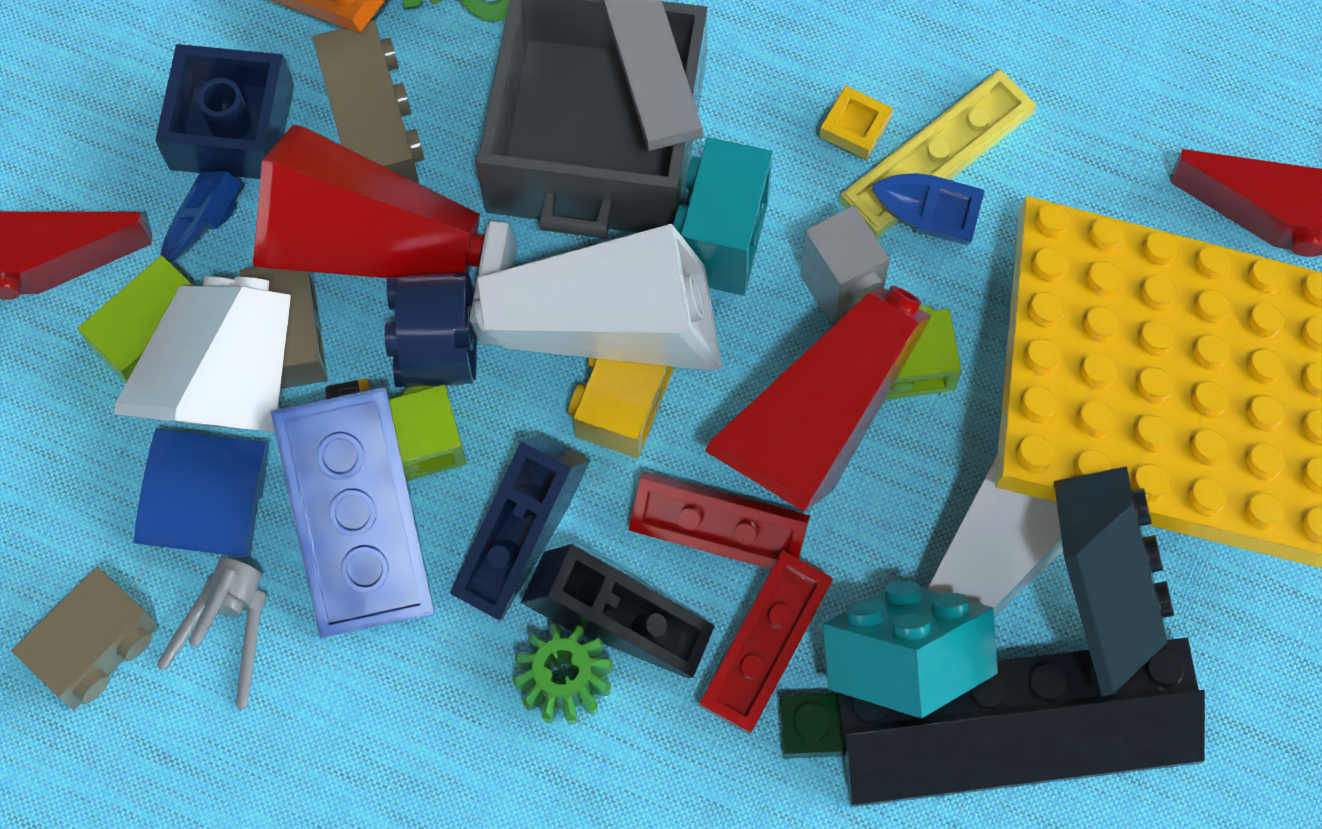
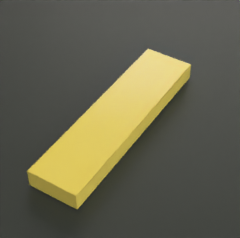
M999 69L840 195V204L845 209L855 205L876 239L879 238L901 219L891 213L879 201L872 191L873 184L892 176L913 173L934 175L951 180L1031 117L1035 112L1036 104Z

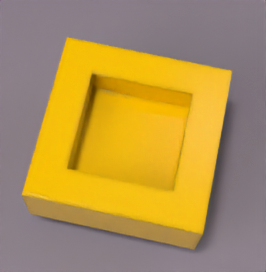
M845 85L820 128V138L868 160L892 119L893 108Z

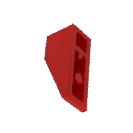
M1187 149L1181 150L1171 173L1170 183L1274 247L1291 249L1293 253L1304 257L1322 255V169Z
M0 211V299L12 300L18 298L20 294H40L151 245L152 233L141 212Z

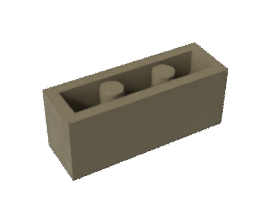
M375 20L370 21L361 33L341 28L312 36L341 145L419 183L415 162L425 159L417 130L406 131L402 116L412 113L404 84L393 85L389 71L399 69L391 38L380 40Z

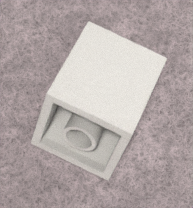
M204 276L203 286H180L115 403L114 414L275 432L270 411L278 410L291 295L268 291V280L250 277L228 279Z

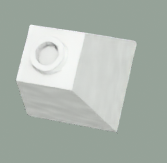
M672 224L477 277L480 299L474 301L477 323L482 332H487L505 349L709 371L723 368L705 265Z
M997 456L927 588L929 591L941 594H963L968 597V601L991 606L994 608V617L1063 551L1057 503L996 488Z

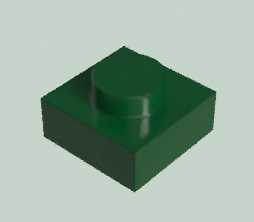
M836 693L781 696L783 759L843 756V736Z

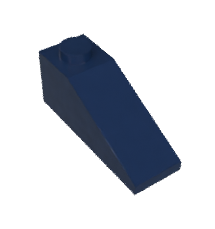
M542 434L521 441L450 594L495 619L502 620L568 510L591 460Z

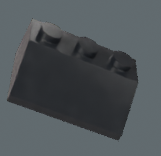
M1127 466L1054 481L1064 559L1102 696L1114 694L1168 642L1163 618L1175 616L1167 581L1155 583L1153 575L1154 572L1164 571L1156 535L1144 537L1142 526L1152 524L1145 489L1132 490Z

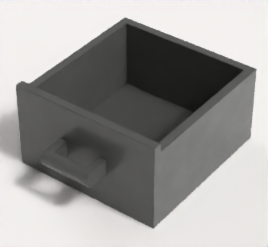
M510 0L481 148L476 158L486 213L540 220V230L605 239H607L609 229L639 233L668 224L674 225L678 206L684 203L686 178L694 140L648 151L604 9V0ZM662 1L698 112L707 62L708 7Z

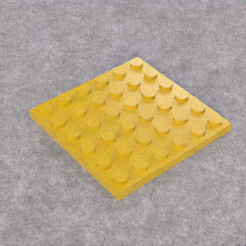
M1026 195L1018 214L995 487L1057 503L1054 481L1127 466L1132 490L1145 489L1152 524H1149V526L1322 568V272Z

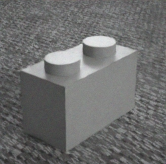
M852 205L805 230L800 276L831 325L834 326L868 293L881 287L884 288L890 258L856 206Z

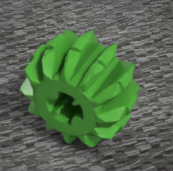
M553 623L549 629L550 641L545 643L535 633L528 637L529 644L535 654L527 652L516 654V665L525 671L514 676L513 683L516 690L528 691L522 700L526 710L530 711L544 704L542 719L546 723H552L558 709L564 710L567 724L573 725L577 722L575 707L581 705L591 715L598 712V704L591 694L599 696L610 695L611 684L602 676L612 672L613 665L610 658L598 657L604 648L600 638L591 639L583 644L584 629L579 625L574 626L568 639L562 638L560 626ZM560 665H572L575 679L571 681L566 676V684H555L552 669L556 667L561 672Z

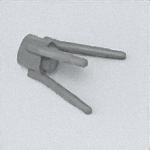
M220 558L213 576H208L199 598L157 663L158 668L165 670L169 667L190 634V645L193 647L199 646L217 612L230 617H239L242 609L247 610L236 699V706L239 709H245L248 705L260 613L268 596L266 593L257 590L262 574L257 569L241 561Z

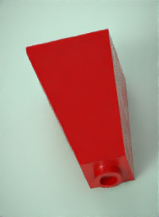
M292 125L262 160L253 266L378 278L400 275L469 273L472 266L479 267L485 235L478 234L479 213L305 127Z
M890 286L889 290L881 287L868 293L709 442L705 452L805 512L835 489L928 324L931 315L919 309L922 302L916 296L897 286Z

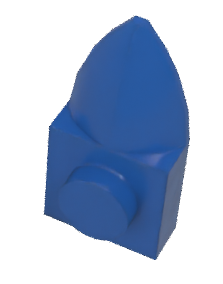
M227 171L200 173L167 231L160 256L162 255L169 263L173 262L184 254L206 229H217L225 223L236 207L234 199L243 183Z
M918 173L892 176L873 184L872 191L879 201L902 221L915 226L916 232L966 246L972 242L985 190L934 175Z

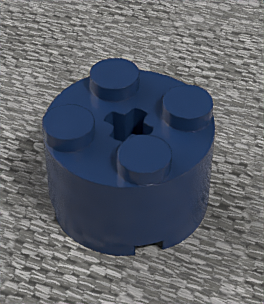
M469 273L400 275L387 278L389 310H395V322L385 323L384 335L386 354L388 357H393L395 387H434L444 384L445 386L473 384V380H476L477 336L469 321L474 298Z

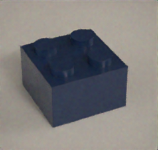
M176 44L155 139L169 170L194 173L227 171L234 177L260 179L263 158L284 135L294 86L283 54Z

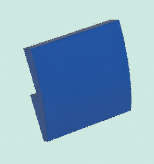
M156 428L145 467L133 543L240 557L250 556L257 499L263 498L269 442Z

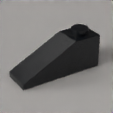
M573 544L543 552L520 602L570 631L575 625L583 627L585 637L590 639L598 637L604 645L685 678L694 677L715 627L713 624Z

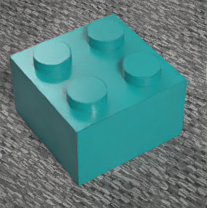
M707 137L702 157L693 155L690 160L686 178V188L689 189L686 206H678L673 226L705 265L710 289L745 296L770 198L773 151Z
M898 581L887 585L885 591L866 601L849 605L845 612L823 623L828 690L912 716L923 718L998 674L994 608L968 601V597L963 594H941L922 589L920 584L913 581Z

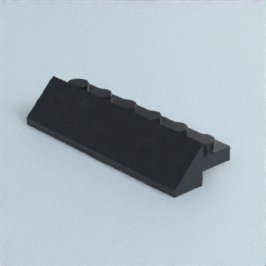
M1188 637L1167 640L1168 642L1114 694L1104 696L1101 695L1089 650L997 661L998 674L923 718L836 692L851 807L1203 763L1205 761V689L1199 690Z

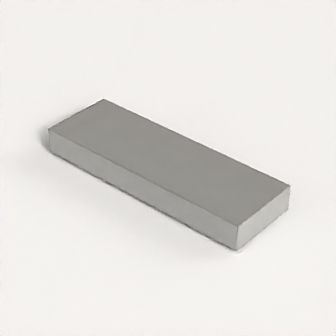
M604 0V9L648 151L702 138L703 127L662 0Z

